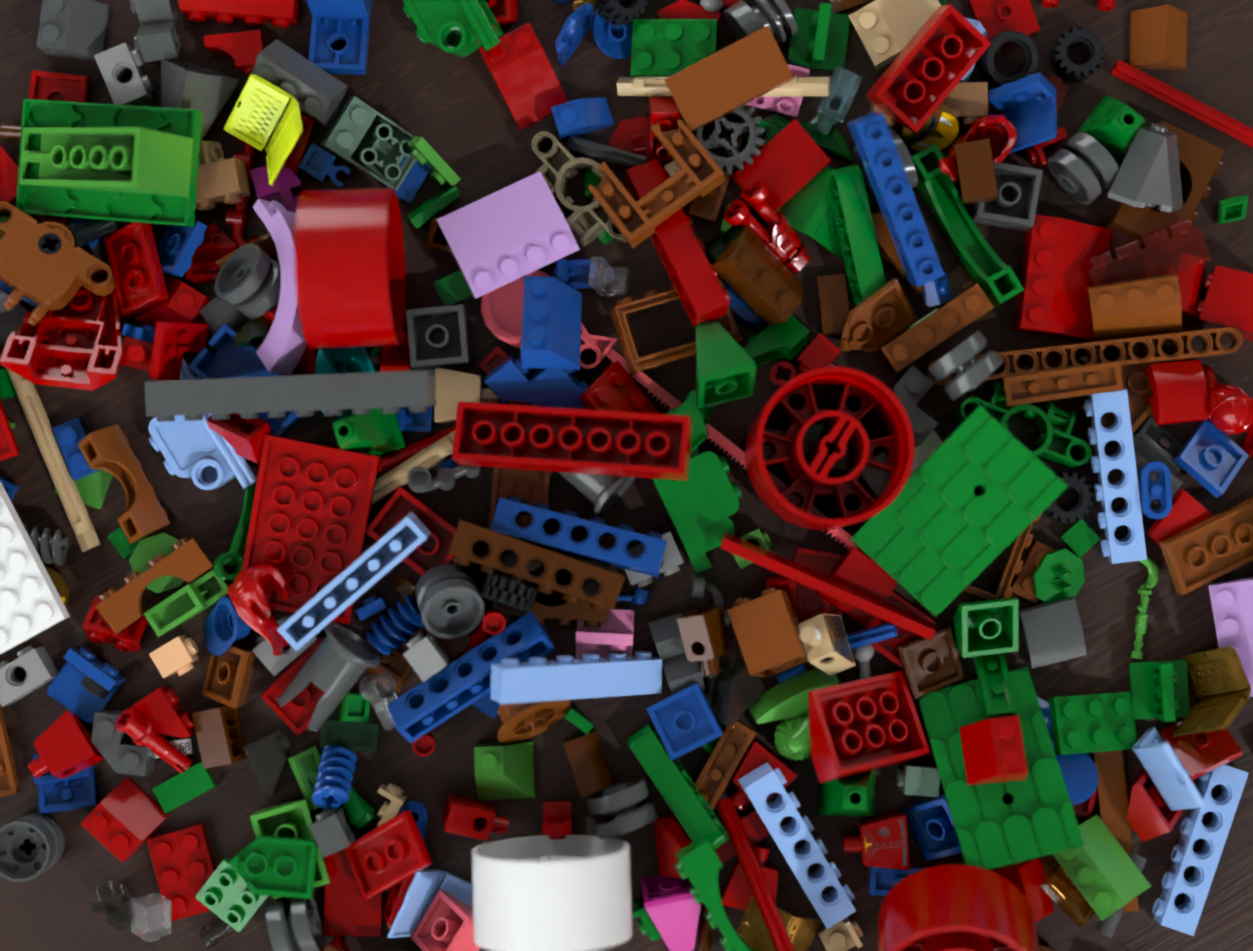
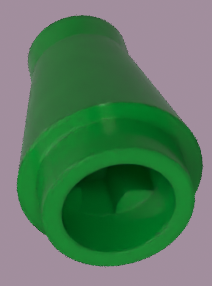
M351 786V791L348 792L350 794L349 800L343 803L351 826L361 830L377 817L374 814L375 809Z

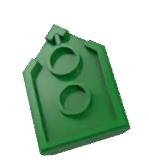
M260 835L228 861V864L239 874L253 894L312 899L318 844L316 840Z

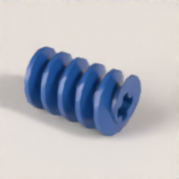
M409 593L405 595L407 605L399 600L396 602L399 611L392 607L389 608L388 613L391 618L382 614L379 616L382 625L374 621L371 623L374 632L370 630L365 631L370 643L384 655L391 654L394 648L402 645V641L408 640L411 634L418 632L419 627H424L416 598Z
M328 745L322 748L314 793L312 794V801L319 808L325 810L331 808L333 810L349 800L350 794L348 792L351 791L352 773L355 771L354 763L357 761L355 752L337 745Z

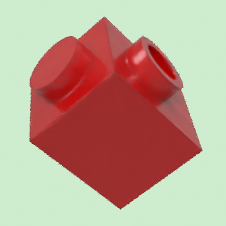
M819 333L795 360L799 364L797 369L804 373L816 368L835 367L837 364L833 360L841 350Z

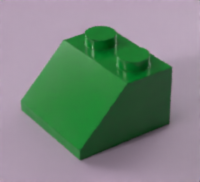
M1017 597L959 605L953 616V637L956 648L962 658L1019 651V599Z

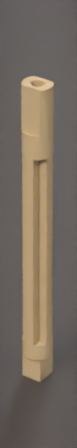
M670 76L619 77L616 83L618 96H672L664 80ZM793 76V80L760 96L829 97L830 77Z
M6 368L82 552L100 546L101 544L75 481L72 479L34 383Z
M455 430L376 479L372 505L396 491L399 486L407 484V476L411 469L424 467L429 470L451 456Z

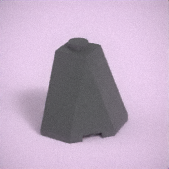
M170 59L161 60V107L203 111L201 124L202 140L237 87L239 79L217 70L212 72L188 62Z
M1151 123L1150 126L1139 128L1107 197L1133 207H1155L1157 204L1160 211L1171 213L1180 210L1183 205L1177 134L1168 132L1167 126L1158 123Z

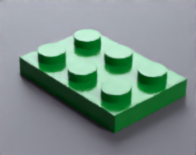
M633 20L630 76H672L716 53L718 20Z
M1130 692L1048 698L1056 756L1131 750L1136 744L1137 736Z

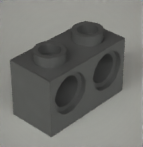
M344 806L333 810L331 808L320 810V813L315 815L316 820L310 825L323 858L349 847L359 836L355 826H351Z

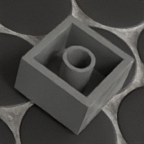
M999 162L993 163L998 197L995 201L974 203L971 218L974 223L1026 232L1034 226L1043 170Z
M463 304L406 310L410 362L413 369L471 364L467 315Z

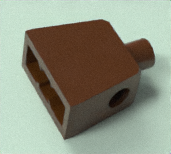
M723 605L697 608L677 618L687 660L689 662L701 661L704 676L720 673L718 657L728 652Z

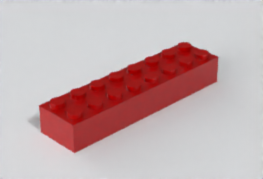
M458 401L452 459L458 465L688 481L693 423L690 416Z

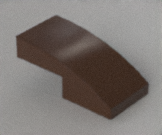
M845 273L816 276L822 335H842L849 314Z

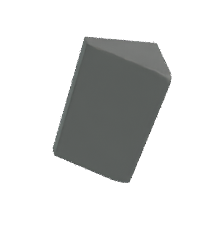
M1148 416L1132 434L1134 450L1148 462L1164 463L1169 468L1172 477L1182 469L1173 460L1184 445L1161 425H1156L1155 420Z

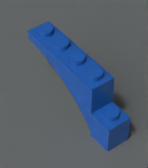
M511 355L485 377L484 382L502 403L507 400L538 404L544 407L589 410L579 398V395L588 387V384L585 381L579 382L573 375L575 370L539 369L530 376L528 373L531 370L530 368H522L521 358L517 360Z

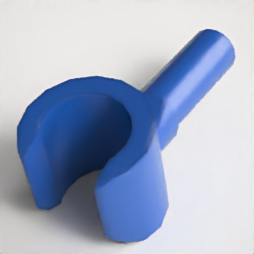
M635 587L633 595L619 594L617 601H627L640 605L646 604L650 591Z

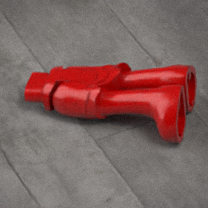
M759 180L744 189L740 196L766 221L765 228L754 218L748 206L740 199L734 200L728 206L724 219L732 226L740 224L744 227L748 225L781 262L796 274L810 261V257L805 252L806 247L801 244L797 233L790 226L787 218L783 216L781 211L775 212L766 199L770 193L769 187L763 180Z

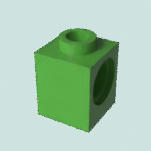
M759 528L738 537L745 541L754 539L758 542L759 547L768 551L773 546L767 532L761 533ZM732 554L739 569L753 563Z

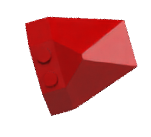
M95 278V279H94V282H95V283H102V282H104L106 279H105V278ZM81 286L64 308L57 311L48 310L42 320L35 326L28 323V319L31 316V312H28L23 318L24 323L17 332L13 331L7 338L0 358L2 366L36 385L94 391L117 377L123 357L116 289L114 288L113 292L109 295L98 296Z

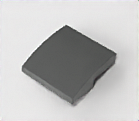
M1073 596L1019 610L1021 633L1026 642L1028 662L1032 669L1087 655L1082 624Z

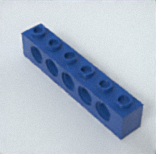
M873 111L847 123L908 282L920 287L944 276L884 114Z
M508 496L507 499L499 497L490 530L548 550L659 578L667 547V540L662 539L663 535L651 531H646L645 535L634 532L635 528L624 524H618L617 528L606 525V520L597 517H591L590 521L579 518L580 514L570 510H563L562 513L551 511V506L542 503H535V506L524 504V499L515 496ZM521 515H530L532 522L529 526L520 527L517 525V520ZM555 521L560 524L559 531L552 535L547 534L544 531L546 524ZM576 529H585L588 535L584 541L577 542L572 539V534ZM604 536H612L616 542L612 548L604 549L600 546V540ZM639 543L643 546L644 550L640 555L632 556L627 552L629 545Z
M530 611V613L507 626L501 633L493 635L454 662L448 664L425 682L422 681L389 703L387 708L397 731L410 743L414 742L491 691V664L501 663L502 659L515 658L519 659V662H529L530 657H544L556 648L544 625Z

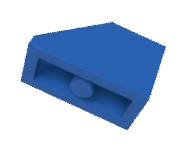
M606 97L576 99L551 107L560 141L567 140L569 136L577 137L614 125Z

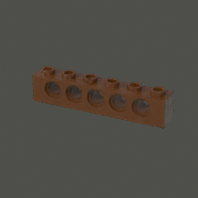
M462 520L459 521L448 555L454 556L452 561L460 565L469 567L471 562L480 565L481 572L497 575V572L509 575L508 580L524 585L525 581L535 584V589L548 595H551L552 590L562 593V599L568 602L579 604V601L582 600L591 603L590 609L606 614L607 609L614 610L625 576ZM475 543H486L489 547V553L485 557L475 556L472 551ZM505 551H511L516 556V563L511 567H506L500 562V555ZM533 560L541 562L544 567L543 573L540 576H532L527 569L529 562ZM566 570L569 572L571 581L568 585L561 586L556 582L555 574L557 571ZM592 579L597 583L598 590L595 595H588L583 591L582 585L585 580Z

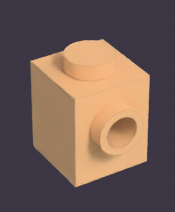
M181 635L149 653L161 676L166 678L176 672L181 676L194 668L192 663L199 659L196 654L199 650L192 638Z

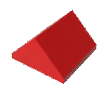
M1041 857L990 869V871L1011 881L1024 893L1032 906L1035 922L1054 912Z

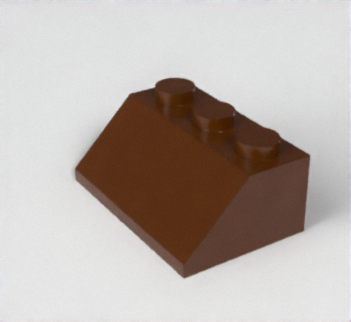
M748 225L742 228L711 265L768 326L786 322L802 302L804 285Z

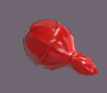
M1202 364L1208 391L1210 421L1227 435L1241 434L1251 429L1253 425V397H1250L1241 388L1219 383L1212 368Z

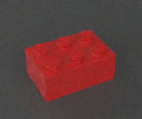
M399 486L366 529V533L377 541L412 511L431 533L426 540L402 559V561L422 576L428 570L438 565L451 564L454 556L448 555L457 527L404 486Z

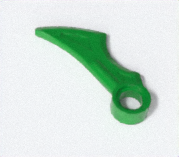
M777 114L762 119L756 127L765 128L766 138L764 139L763 146L755 147L760 150L790 122L782 119ZM819 114L808 122L799 123L821 149L847 161L852 160V154L837 129L834 127L831 136L828 135L832 124L824 116ZM748 132L743 137L746 145L748 144Z
M257 482L245 488L242 513L229 551L221 553L214 561V572L222 580H236V576L242 571ZM227 558L233 559L236 563V569L232 574H227L223 569V563Z

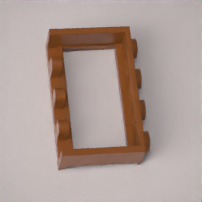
M718 276L717 280L721 288H723L722 277ZM673 285L669 286L670 291L660 293L659 289L643 294L644 298L633 301L632 297L621 299L616 302L617 306L610 311L630 376L636 375L643 370L659 368L667 363L677 360L682 361L696 355L695 341L640 358L634 345L625 315L680 299ZM729 304L726 314L721 317L724 329L739 343L743 339L738 333Z
M1042 513L1015 539L995 595L968 585L963 592L984 600L1010 598L1014 588L1011 585L1014 574L1018 575L1023 566L1024 560L1021 559L1024 548H1028L1033 539V532H1030L1034 521H1039Z

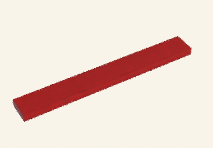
M724 531L720 540L721 549L928 640H932L936 632L932 622Z

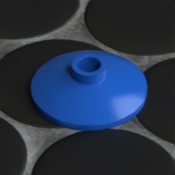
M618 2L622 7H626V4ZM598 9L593 18L592 30L595 42L600 50L614 59H623L631 56L633 21L624 25H612V22H605V16H599L600 10Z

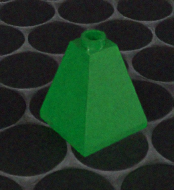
M1105 94L1074 134L1080 131L1095 138L1111 154L1120 168L1139 128L1146 127L1148 124L1142 116L1128 105Z
M704 321L696 327L695 337L697 408L702 409L753 396L756 364L719 322Z
M370 408V414L353 415L352 409H342V415H335L333 419L334 432L338 445L342 450H354L381 456L406 448L396 413L381 414V408Z
M875 770L824 783H819L818 780V816L875 817Z

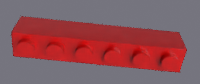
M658 159L627 169L624 186L635 202H637L670 177L666 169L661 167ZM681 208L656 226V232L650 236V239L693 327H696L704 321H712L725 316L730 298L727 290L724 287L721 288L717 280V271L711 266L712 263L709 264L705 256L706 250L702 240L697 239L693 232L694 226L690 216L685 215Z

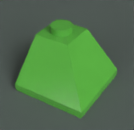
M521 741L512 744L501 742L476 743L474 746L478 800L535 798L533 741Z

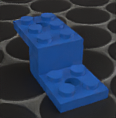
M306 0L312 14L308 60L329 74L366 75L372 0ZM341 40L347 43L342 50L332 49V45L336 41Z

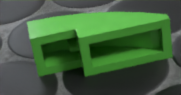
M223 565L224 571H225L227 574H229V572L227 571L226 567ZM213 569L143 614L156 635L161 637L216 604L221 597H227L228 586L233 584L234 580L220 579Z
M819 668L813 669L773 686L748 704V709L757 724L809 715L808 692L839 685V680L835 674L830 676Z

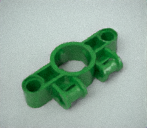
M1000 380L994 382L986 401L970 397L958 404L954 409V418L958 424H961L967 418L964 413L966 405L974 410L981 406L1006 430L1009 427L1007 420L1011 415L1021 414L1025 419L1033 420L1040 434L1034 443L1036 448L1031 452L1035 457L1039 456L1067 468L1083 465L1091 458L1092 451L1089 444L1082 439L1070 435L1077 411L1072 409L1067 411L1055 406L1052 401H1048L1043 410L1030 404L1007 407L1002 381ZM1071 447L1078 450L1080 454L1078 461L1071 457Z

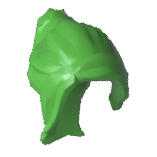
M809 715L783 719L776 726L774 734L776 750L786 759L804 761L805 758H809L811 755Z

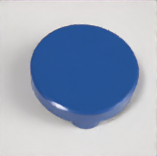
M1086 753L1056 756L1072 806L1088 800L1098 786V771L1093 760Z

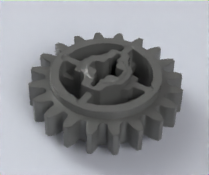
M745 104L725 114L738 118L741 121L740 123L729 122L725 117L721 116L712 121L714 131L709 138L702 139L704 126L691 132L720 169H726L728 176L732 175L733 167H736L742 173L744 170L743 162L752 166L754 162L750 155L759 157L761 153L755 146L764 145V140L757 136L764 134L765 128L756 127L762 118H752L751 116L755 108L751 107L748 110H744ZM721 129L726 134L731 133L730 144L725 138L719 139ZM748 132V144L739 153L737 140L742 134ZM720 149L729 157L716 156L709 150Z

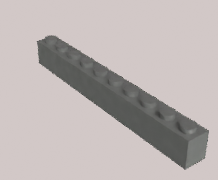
M435 370L144 382L146 416H157V422L175 421V415H184L185 421L202 420V414H212V420L230 419V413H240V419L258 418V412H268V418L286 417V411H296V417L314 416V410H324V416L342 415V409H352L353 415L370 414V408H381V414L399 413V407H409L410 412H427V406L436 405Z

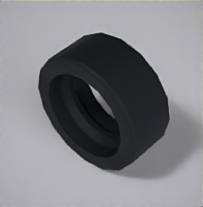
M1005 31L989 39L991 45L981 55L982 70L989 80L998 85H1003L1034 74L1037 69L1039 55L1037 46L1030 37L1021 32ZM1009 41L1016 42L1025 52L1024 66L1015 75H1003L995 68L994 54L1003 43Z

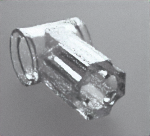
M389 673L364 676L359 684L360 694L366 700H370L383 729L390 730L394 728L395 724L387 708L389 703L397 699L394 677Z

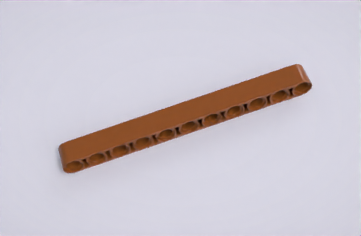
M1233 327L998 352L997 354L1004 361L1002 370L999 374L990 373L991 376L985 381L1112 362L1106 360L1103 355L1104 349L1107 346L1112 347L1116 351L1114 361H1120V366L1226 355L1240 348L1242 345V335ZM1222 334H1226L1231 338V346L1228 349L1224 348L1220 343ZM1193 337H1197L1202 341L1203 345L1200 352L1194 351L1191 347ZM1164 340H1168L1173 344L1174 351L1171 355H1167L1162 351L1161 347ZM1135 343L1141 344L1144 347L1145 354L1143 358H1137L1133 354L1132 349ZM1077 350H1083L1087 354L1086 364L1081 365L1076 362L1074 356ZM1048 353H1054L1058 356L1059 364L1056 368H1051L1047 365L1046 356ZM980 354V355H975V356L979 359V358H981V357H982L983 355H985V354ZM1019 356H1025L1030 360L1031 365L1028 371H1022L1018 368L1017 359ZM940 359L932 361L924 371V375L934 383L932 386H945L956 376L953 372L943 380H935L931 376L928 368Z

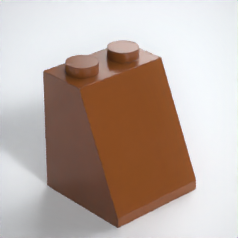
M777 587L762 591L760 593L761 597L751 600V598L741 599L734 603V608L727 610L751 676L767 678L809 662L803 642L800 639L798 625L801 621L788 593L780 589L777 590Z

